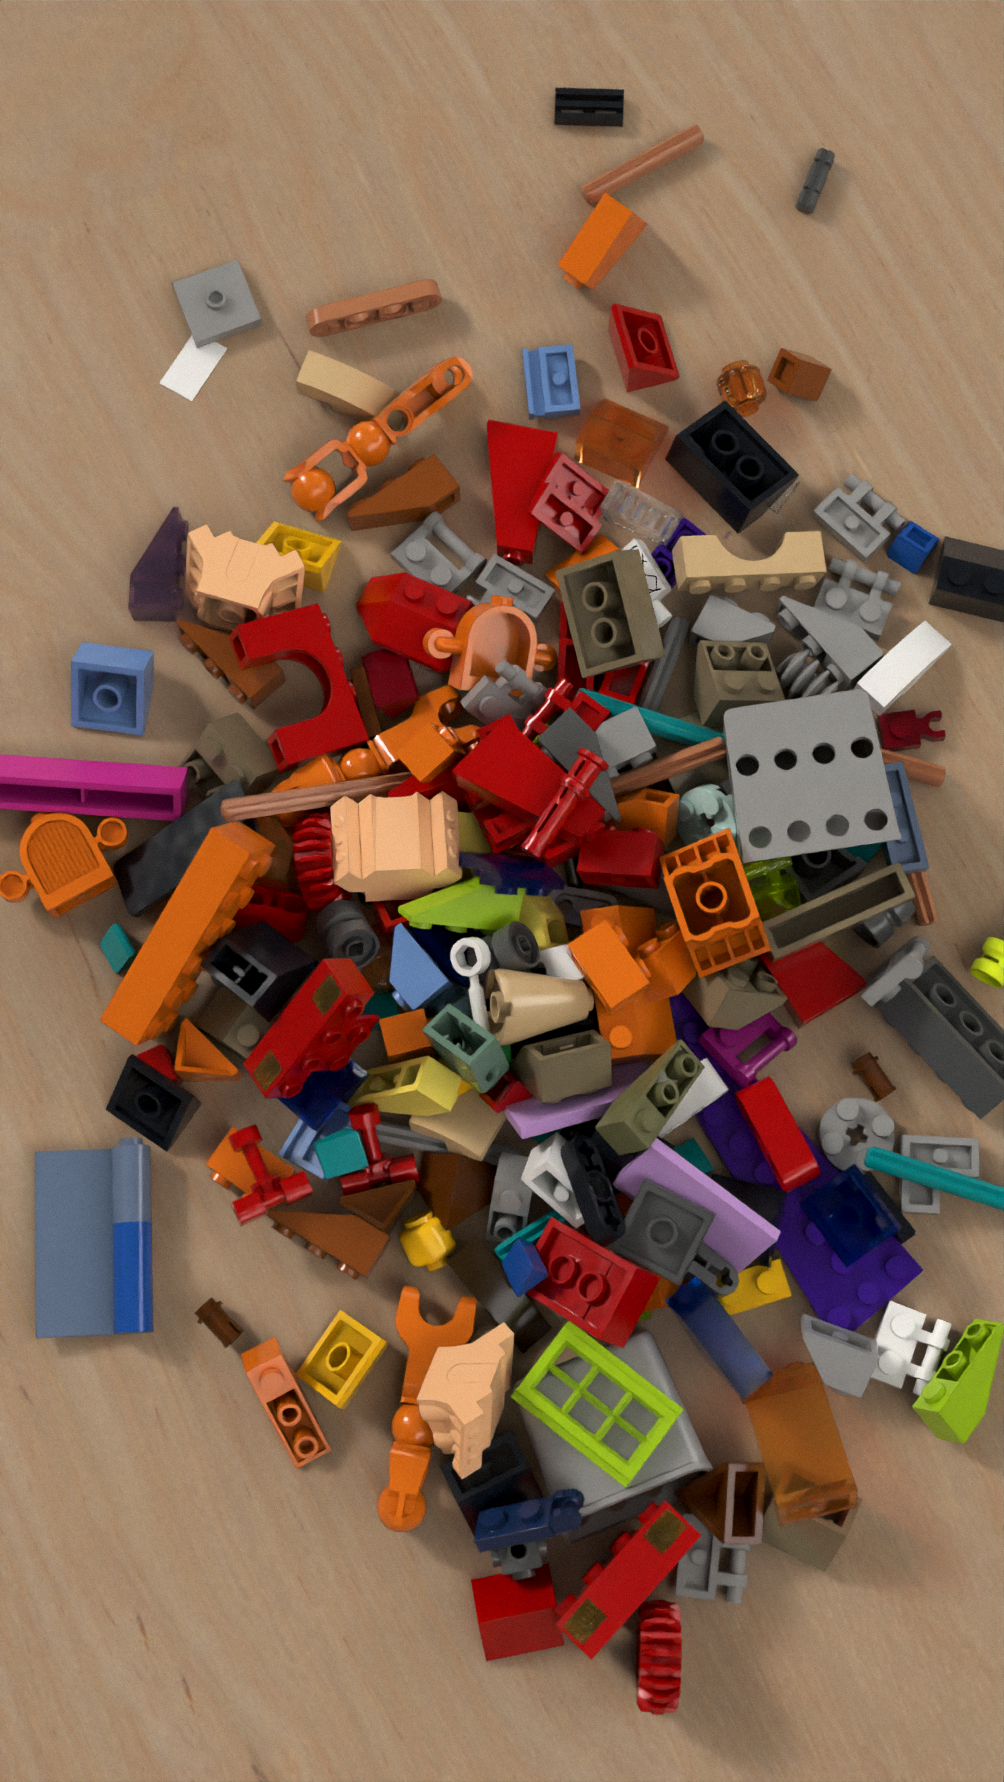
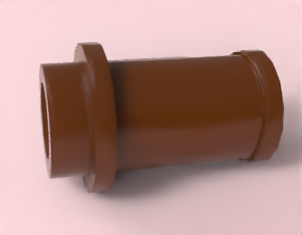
M869 1051L851 1063L854 1068L852 1073L853 1075H859L873 1096L874 1101L878 1102L896 1090V1088L877 1063L879 1057H873Z
M210 1298L195 1312L199 1318L197 1322L199 1325L204 1323L226 1349L244 1330L220 1307L223 1304L221 1301L216 1302L213 1298Z

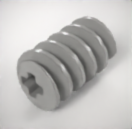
M808 649L800 653H793L775 668L777 677L782 675L779 680L781 688L785 689L792 686L788 693L790 699H796L801 696L809 697L835 693L840 684L836 681L826 685L825 681L830 674L828 670L818 675L815 673L820 662L819 660L809 664L805 662L810 653Z

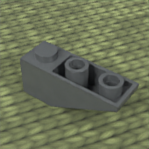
M570 707L537 738L542 746L540 750L555 764H559L567 773L579 757L577 751L580 747L595 753L604 760L596 733ZM601 771L589 789L590 796L606 810L605 822L612 818L619 824L622 820L608 772Z

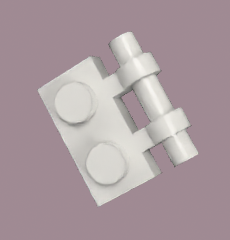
M888 1301L874 1339L877 1341L879 1360L870 1378L901 1389L906 1375L916 1379L912 1394L920 1396L924 1386L936 1374L942 1352H947L950 1340L947 1337L952 1324L937 1319L933 1332H927L922 1330L926 1314L893 1301ZM917 1342L928 1346L921 1366L910 1363Z

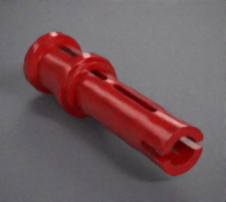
M579 748L577 751L579 757L567 775H561L559 778V790L520 846L523 851L539 861L542 860L548 847L562 829L579 801L589 798L591 795L589 789L601 771L606 772L609 768V765L602 758L585 748Z

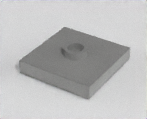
M238 260L172 283L197 348L263 325Z

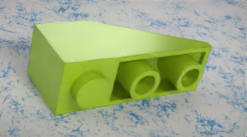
M476 875L398 907V913L409 921L410 926L420 929H431L432 924L445 925V929L453 932L466 933L468 928L480 929L481 933L488 935L514 921H519L525 888L511 879Z
M974 1319L966 1327L961 1339L951 1353L944 1358L941 1367L931 1381L924 1386L921 1395L912 1406L937 1439L965 1444L984 1417L1004 1332V1325L1001 1322Z

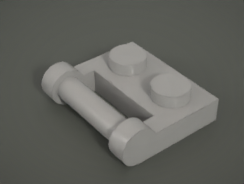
M434 511L414 533L391 553V558L406 573L456 594L485 566L487 559L480 552L475 553L444 523L445 519L437 511ZM433 534L438 536L466 563L465 566L458 570L428 539Z
M922 936L911 938L869 975L861 997L871 1007L880 999L886 1003L900 991L901 986L899 983L905 978L916 979L919 977L924 968L923 959L928 956L930 951L929 941Z

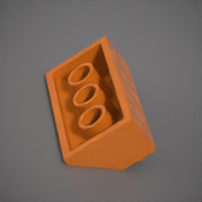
M615 905L580 911L582 934L606 919L612 928L617 925L622 930L629 942L626 949L633 959L639 954L637 951L639 946L657 936L655 933L657 923L654 908ZM593 992L598 1034L611 1044V1066L656 1060L676 1042L669 998L649 1003L643 993L615 1013L609 1015Z

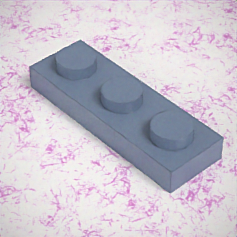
M902 761L884 764L899 833H901L902 837L900 840L881 842L887 867L900 862L905 875L924 872L929 868V863L904 763Z

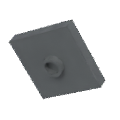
M645 1177L624 1219L625 1234L612 1243L610 1250L680 1286L716 1213Z

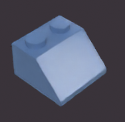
M82 642L71 660V726L143 736L153 689L154 651Z
M399 923L394 929L389 982L396 989L392 996L405 1011L410 1012L424 1008L425 1016L428 1017L438 1009V999L451 998L461 988L417 934L402 923Z

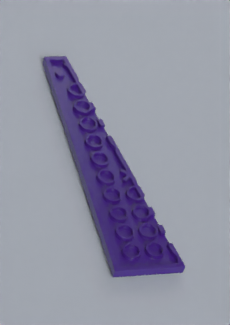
M682 992L669 997L676 1041L681 1039L699 1061L707 1058L729 1089L720 1098L695 1114L696 1120L732 1178L783 1191L735 1100L734 1093L744 1087L739 1086L697 1041L710 1026L706 1024ZM800 1129L819 1166L821 1176L788 1192L779 1229L781 1232L775 1249L776 1251L778 1250L789 1268L790 1274L803 1291L817 1318L854 1332L924 1270Z

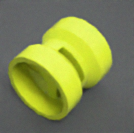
M988 937L982 946V956L974 960L969 971L983 983L1001 989L1004 986V941L995 937Z

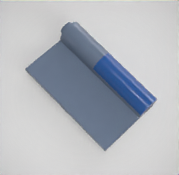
M142 1138L119 1139V1145L113 1146L112 1149L35 1152L36 1338L154 1332L150 1146L144 1145Z

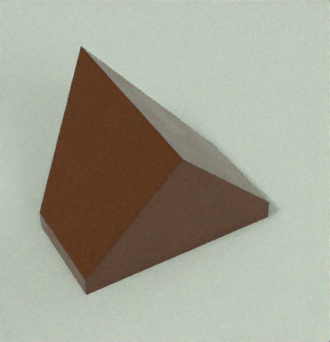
M424 1152L417 1191L447 1231L491 1204L498 1166L461 1154Z
M412 1179L339 1197V1202L343 1209L359 1216L390 1236L416 1194L417 1187L415 1180Z
M725 1462L673 1492L722 1544L762 1545L766 1463Z

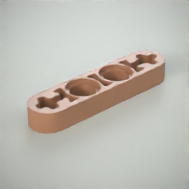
M425 279L315 307L306 314V321L312 336L324 337L428 311L437 307L441 303L442 297L437 282L432 279Z

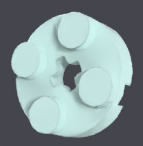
M703 784L687 791L679 802L677 828L685 846L730 828L736 848H738L731 794L725 796L721 791L717 790L721 787L714 784ZM705 817L713 819L715 825L710 828Z

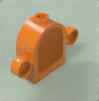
M492 595L491 602L478 604L468 610L458 624L455 638L448 630L433 628L426 633L423 639L424 650L432 657L445 659L453 653L448 685L468 691L484 675L496 682L501 675L495 671V668L502 660L507 661L510 665H518L526 671V677L532 680L533 670L547 672L555 666L557 653L550 644L537 642L536 630L531 619L523 611L513 607L514 598ZM518 688L512 689L509 692L512 696L521 697L524 694Z
M37 813L30 819L32 824L26 829L20 842V859L26 874L22 875L18 871L3 873L0 876V895L7 902L18 903L27 897L29 890L35 888L47 912L53 919H56L116 887L118 880L103 851L106 849L117 850L127 843L129 831L126 825L118 818H106L99 824L97 836L94 837L88 827L75 816L65 813Z

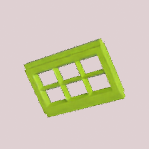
M569 1320L511 1395L513 1400L625 1488L684 1410ZM566 1347L570 1348L592 1366L580 1384L554 1365ZM548 1371L574 1390L562 1408L558 1407L536 1389V1386ZM599 1372L626 1392L613 1410L586 1390ZM581 1396L607 1416V1419L595 1435L568 1414ZM632 1399H635L659 1418L646 1436L620 1417ZM614 1423L640 1442V1445L628 1461L602 1441Z

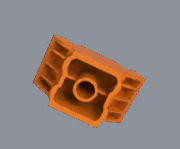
M730 828L659 857L664 874L663 879L699 978L771 951Z

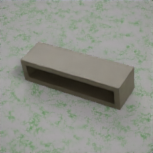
M900 862L762 922L771 947V951L766 952L771 964L909 903L916 896Z

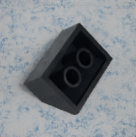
M726 400L678 433L665 458L738 534L763 516L799 476Z
M945 536L929 604L1004 623V550Z

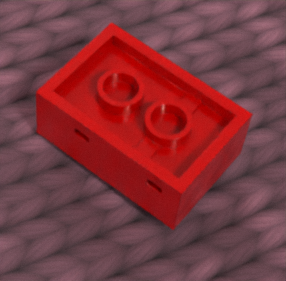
M550 1217L535 1246L549 1276L526 1292V1294L597 1339L624 1349L660 1277L610 1250V1247L597 1244L590 1235L580 1229Z

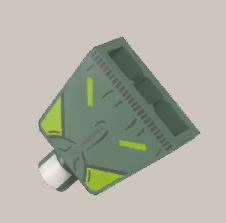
M448 1004L422 1029L446 1066L480 1093L487 1092L495 1087L498 1080L508 1071L509 1064L497 1037L451 1004ZM461 1037L463 1044L461 1046L458 1042L455 1045L452 1040Z

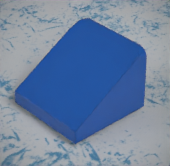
M909 521L895 538L887 552V556L915 574L922 567L940 539L913 521Z
M521 1238L513 1244L501 1264L516 1297L519 1298L549 1276L534 1243Z

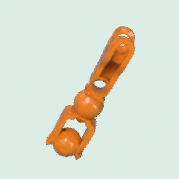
M452 357L437 363L381 411L379 417H373L370 421H362L354 425L348 432L346 441L341 442L336 439L325 442L302 463L286 472L282 481L291 482V496L295 504L302 510L315 512V521L324 520L335 507L344 502L366 483L367 474L365 471L367 467L376 466L386 459L391 446L397 443L395 438L403 437L410 433L469 386L473 377L469 363L460 357ZM446 370L452 373L453 382L451 385L444 378ZM392 411L399 412L404 418V426L398 432L393 431L387 423L388 415ZM333 450L341 455L343 465L350 467L354 474L353 479L337 493L335 481L331 474L325 469L315 466Z
M448 685L421 696V699L414 705L410 718L380 733L373 740L366 741L368 749L362 747L350 749L341 755L338 763H336L334 758L330 759L327 755H320L293 772L288 779L279 783L271 792L410 772L395 753L428 722L441 726L442 724L446 725L458 716L462 710L461 694L457 688ZM473 724L454 729L464 740L465 743L461 748L467 755L477 746L476 730L480 727ZM330 806L276 814L274 817L279 821L282 828L295 827L299 817L316 812L328 813L331 810Z
M408 1285L402 1289L395 1325L400 1339L409 1349L400 1400L402 1406L395 1412L392 1419V1434L396 1442L393 1441L390 1451L389 1484L380 1492L377 1500L379 1519L392 1531L409 1532L417 1528L426 1515L427 1500L422 1487L432 1458L431 1447L434 1444V1439L428 1422L424 1421L420 1415L419 1404L416 1399L437 1348L471 1343L477 1309L475 1297H461L453 1319L445 1325L433 1326L426 1323L420 1316L419 1306L421 1298L419 1290L414 1286Z

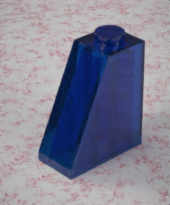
M696 1277L681 1286L672 1296L665 1300L706 1362L743 1400L774 1376L714 1294Z

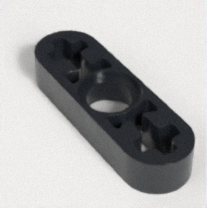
M577 1135L561 1147V1158L589 1235L597 1244L608 1246L625 1234V1222L596 1145L587 1136ZM589 1184L593 1187L597 1196L592 1192V1190L589 1187Z

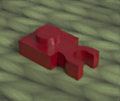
M915 709L878 715L877 723L882 749L892 752L918 749L921 746V739L931 742L944 741L946 737L945 730L933 731L929 727L930 722L941 720V710L929 712L923 718L916 717Z

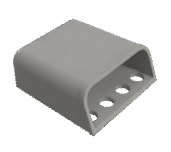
M855 689L728 709L725 712L723 736L740 853L739 857L742 863L902 839L896 820L868 693L865 690Z
M644 1330L630 1335L624 1349L610 1343L603 1347L684 1410L626 1488L518 1403L549 1495L554 1496L557 1490H567V1488L577 1489L584 1494L583 1508H580L579 1513H581L582 1517L589 1515V1519L578 1529L562 1533L567 1546L637 1518L652 1501L657 1505L663 1500L668 1504L678 1501L679 1499L673 1492L713 1470L655 1337L649 1331ZM580 1356L555 1365L578 1384H580L592 1368ZM550 1371L546 1373L536 1386L539 1392L560 1408H562L574 1392L572 1388ZM600 1372L586 1389L611 1410L616 1407L626 1393ZM524 1378L520 1379L515 1383L513 1388L514 1391L517 1389V1387L520 1385ZM582 1396L568 1413L594 1435L607 1419L605 1414ZM635 1399L630 1401L620 1417L645 1436L659 1419ZM616 1423L612 1425L602 1439L605 1444L627 1461L640 1445L638 1440ZM698 1471V1475L692 1481L686 1482L680 1479L682 1476ZM662 1485L661 1491L655 1496L650 1497L643 1494L645 1491ZM626 1500L624 1507L619 1511H610L606 1508Z

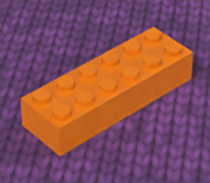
M239 820L210 829L102 1014L101 1022L136 1046L150 1039L154 1041L160 1034H168L174 1029L180 1019V1015L177 1013L183 1002L187 1003L194 996L199 986L196 980L201 971L205 972L200 966L201 962L224 935L232 932L236 924L232 920L239 908L243 909L249 903L254 894V890L251 888L258 876L262 877L268 871L273 862V858L270 855L276 846L275 844Z

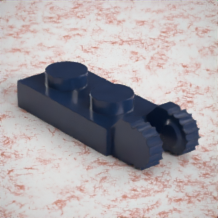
M567 1488V1490H557L554 1496L479 1511L474 1543L480 1552L552 1538L556 1534L570 1532V1530L574 1531V1529H578L581 1526L582 1516L579 1510L584 1505V1494L577 1489Z

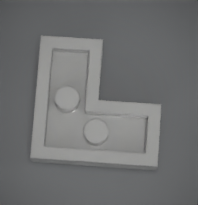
M920 1135L900 1136V1155L975 1179L979 1177V1139ZM900 1178L899 1210L901 1213L940 1214V1190Z

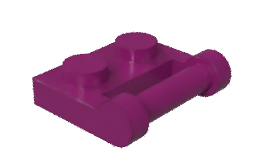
M769 1012L739 1030L710 1027L697 1041L739 1086L745 1088L756 1080V1074L782 1051L792 1049L797 1044V1037L790 1028L783 1027ZM765 1033L772 1040L746 1063L741 1062L737 1058L741 1052L762 1034Z

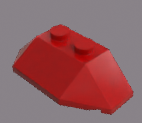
M404 572L371 577L358 599L355 609L358 615H360L373 644L439 673L450 671L453 653L445 659H438L428 655L423 647L424 636L433 628H441L451 632L455 638L460 620L475 605L470 600Z

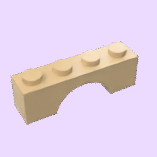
M821 531L786 532L776 545L774 554L759 561L744 560L732 555L723 547L716 535L681 536L672 549L677 591H689L691 594H704L713 589H724L727 593L741 592L746 588L774 591L785 586H794L796 590H806L813 588L827 572Z

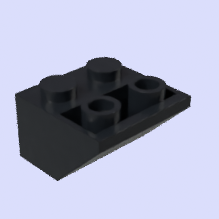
M262 920L224 935L201 962L200 966L217 982L266 1021L270 1022L317 966L318 962Z
M512 1430L491 1440L490 1446L482 1451V1467L464 1479H461L453 1468V1460L440 1466L474 1537L479 1511L543 1498Z

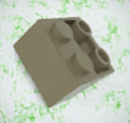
M700 640L697 648L693 698L702 726L723 727L724 714L731 708L785 700L766 642Z
M239 712L210 722L178 766L188 767V784L202 801L233 780H237L244 785L248 796L262 794L279 774L271 750Z
M757 956L702 978H699L696 970V977L682 990V993L708 1026L739 1030L783 1005L788 998L777 985V980L760 965Z
M592 1029L525 1045L510 1064L509 1071L541 1103H558L565 1097L577 1094H593L598 1089L612 1086L611 1044Z
M784 1463L764 1507L762 1541L825 1572L845 1540L863 1499L791 1463Z

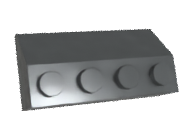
M932 956L924 963L922 974L916 979L905 978L899 983L901 986L900 991L886 1003L881 1000L875 1007L882 1013L885 1021L892 1027H895L908 1041L910 1048L916 1054L921 1055L934 1069L936 1076L942 1082L948 1084L960 1097L962 1104L969 1111L974 1112L981 1120L1004 1100V1030L935 956Z

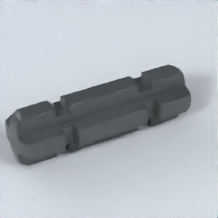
M825 148L817 150L814 162L811 165L797 200L796 208L798 211L806 214H811L814 211L828 177V172L834 162V152Z

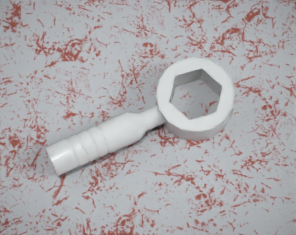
M478 937L463 938L453 945L450 952V960L457 973L469 977L470 988L468 992L473 1021L490 1032L484 989L480 985L478 975L488 969L491 962V953L488 945ZM468 946L474 948L477 962L473 967L467 965L464 951Z

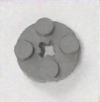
M859 1097L844 1098L831 1106L822 1116L817 1129V1139L823 1155L836 1170L849 1175H858L874 1170L864 1165L865 1154L869 1147L875 1146L892 1152L895 1143V1126L892 1118L877 1103ZM858 1126L863 1129L862 1134L866 1137L865 1143L858 1142L856 1146H852L849 1143L851 1137L846 1134V1130H854Z

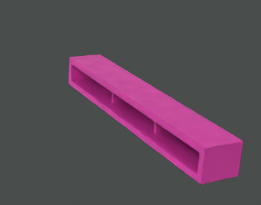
M0 754V809L175 821L184 815L189 801L188 767Z

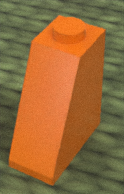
M604 193L557 265L566 271L563 279L579 290L583 284L593 290L644 230L647 223L620 202Z

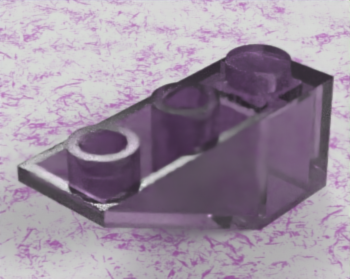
M179 507L172 508L130 575L128 609L134 621L177 622L178 610H183L184 589L179 588L180 576L186 575V554L181 553L182 542H187L189 525L188 520H183Z

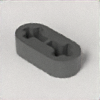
M703 1242L684 1277L687 1282L712 1299H721L733 1293L739 1283V1276L735 1267ZM718 1272L722 1275L721 1283L723 1285L721 1287L715 1284L717 1281L715 1274Z

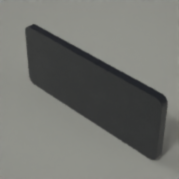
M237 780L231 781L115 862L113 867L130 915L139 917L174 893L210 829L231 823L224 821L222 818L221 802L225 799L248 796L241 782ZM256 818L239 820L259 834L260 827Z

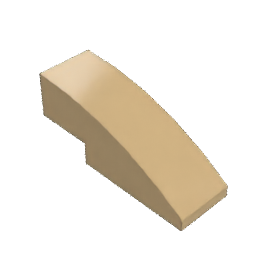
M308 350L296 379L299 394L331 404L332 411L362 421H370L373 417H379L381 411L401 394L388 385L351 366ZM392 411L388 415L387 423L393 431L398 432L404 418L399 412Z

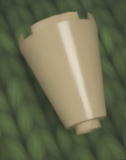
M502 968L489 970L485 977L484 996L485 999H490V1011H487L490 1033L497 1037L500 1045L506 1046L587 1018L589 1011H592L594 1007L593 992L590 988L586 987L583 981Z

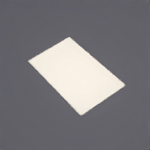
M191 336L160 381V384L193 401L227 348L217 342L197 348Z

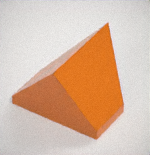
M187 1018L181 1022L174 1071L184 1082H238L243 1077L241 1072Z

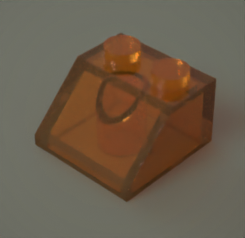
M604 398L591 411L575 442L574 460L639 488L669 426Z

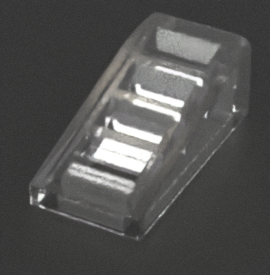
M618 479L614 482L600 505L605 521L666 546L683 518L681 512ZM634 505H637L638 507L632 516L629 515ZM648 511H651L652 513L649 518L643 523L642 520ZM660 517H665L659 530L654 529Z

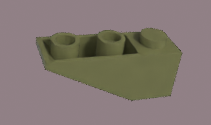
M681 1039L677 1040L613 1101L595 1129L618 1155L649 1149L705 1066Z

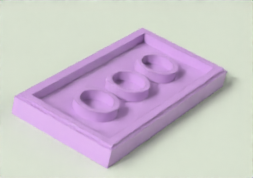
M645 1061L611 1066L612 1086L598 1089L597 1092L589 1095L577 1094L565 1097L562 1101L552 1104L541 1103L533 1096L505 1106L506 1110L502 1112L521 1139L603 1117L613 1101L644 1073L649 1066Z
M657 1138L649 1149L640 1151L615 1176L611 1185L634 1201L646 1177L716 1213L702 1242L731 1263L737 1273H740L774 1244L781 1232Z

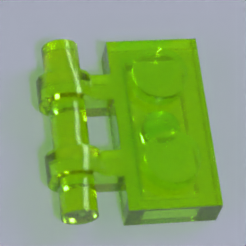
M790 856L761 860L743 866L748 881L766 876V881L750 886L762 922L801 905L796 878L792 873L780 876L781 869L792 866Z

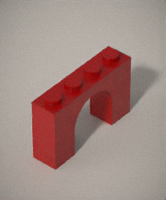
M318 603L237 625L229 636L241 671L274 661L290 660L306 666L320 682L323 692V705L319 715L309 720L275 729L267 738L279 774L303 767L320 755H327L329 758L342 755L350 749L362 747L369 740L362 715H360L356 705L355 687L351 681H347L343 670L344 659L338 647L334 646L330 636L331 624L329 618L325 613L321 612Z

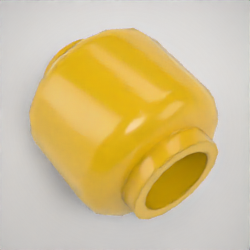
M431 1210L416 1214L403 1222L405 1228L400 1232L399 1240L409 1263L415 1267L426 1266L428 1271L445 1266L448 1261L447 1256L454 1251L456 1246L450 1229L446 1231L441 1225L439 1218L433 1215Z

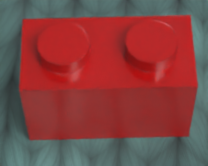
M605 825L604 829L593 841L588 842L585 839L581 843L577 873L585 884L659 889L662 869L659 857L664 856L665 845L659 835L651 829L636 827L632 831H619L615 827Z

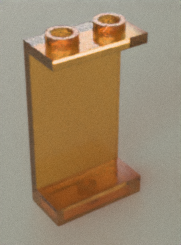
M795 1362L781 1370L769 1373L758 1371L744 1379H740L742 1405L746 1404L773 1492L775 1514L779 1526L856 1508L858 1489L815 1363Z

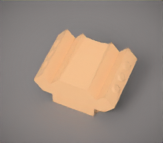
M207 524L188 532L185 594L193 608L198 609L197 617L202 621L203 625L232 633L237 625L301 608L305 565L296 550L280 556L273 543L268 545L253 543L233 536L231 531L214 538Z
M441 791L430 800L418 792L411 796L388 798L375 797L370 794L359 803L345 795L330 806L334 884L348 892H362L365 895L366 902L419 899L431 894L434 888L449 887L462 878L457 800L445 792Z
M505 1323L497 1326L473 1343L454 1347H438L416 1399L422 1419L428 1422L433 1432L435 1445L442 1450L443 1454H455L452 1465L461 1479L482 1467V1451L490 1446L504 1409L505 1392L511 1389L514 1333Z

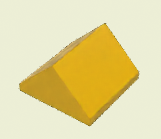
M274 521L256 543L263 545L273 543L280 556L296 550L305 565L303 586L325 593L342 541Z
M339 1310L295 1375L337 1407L346 1409L389 1346V1343L342 1310Z

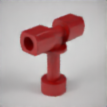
M365 1103L351 1108L348 1111L351 1127L361 1132L369 1165L363 1169L339 1175L344 1196L371 1190L370 1186L392 1181L393 1184L412 1179L415 1182L420 1181L414 1153L391 1158L389 1153L381 1152L375 1128L381 1122L378 1105L375 1103Z
M257 1125L243 1128L228 1137L235 1153L243 1151L256 1180V1183L250 1186L251 1194L233 1201L231 1204L240 1226L266 1216L267 1209L282 1202H285L288 1206L313 1194L312 1187L304 1170L283 1180L280 1179L279 1174L270 1176L257 1147V1144L263 1140Z

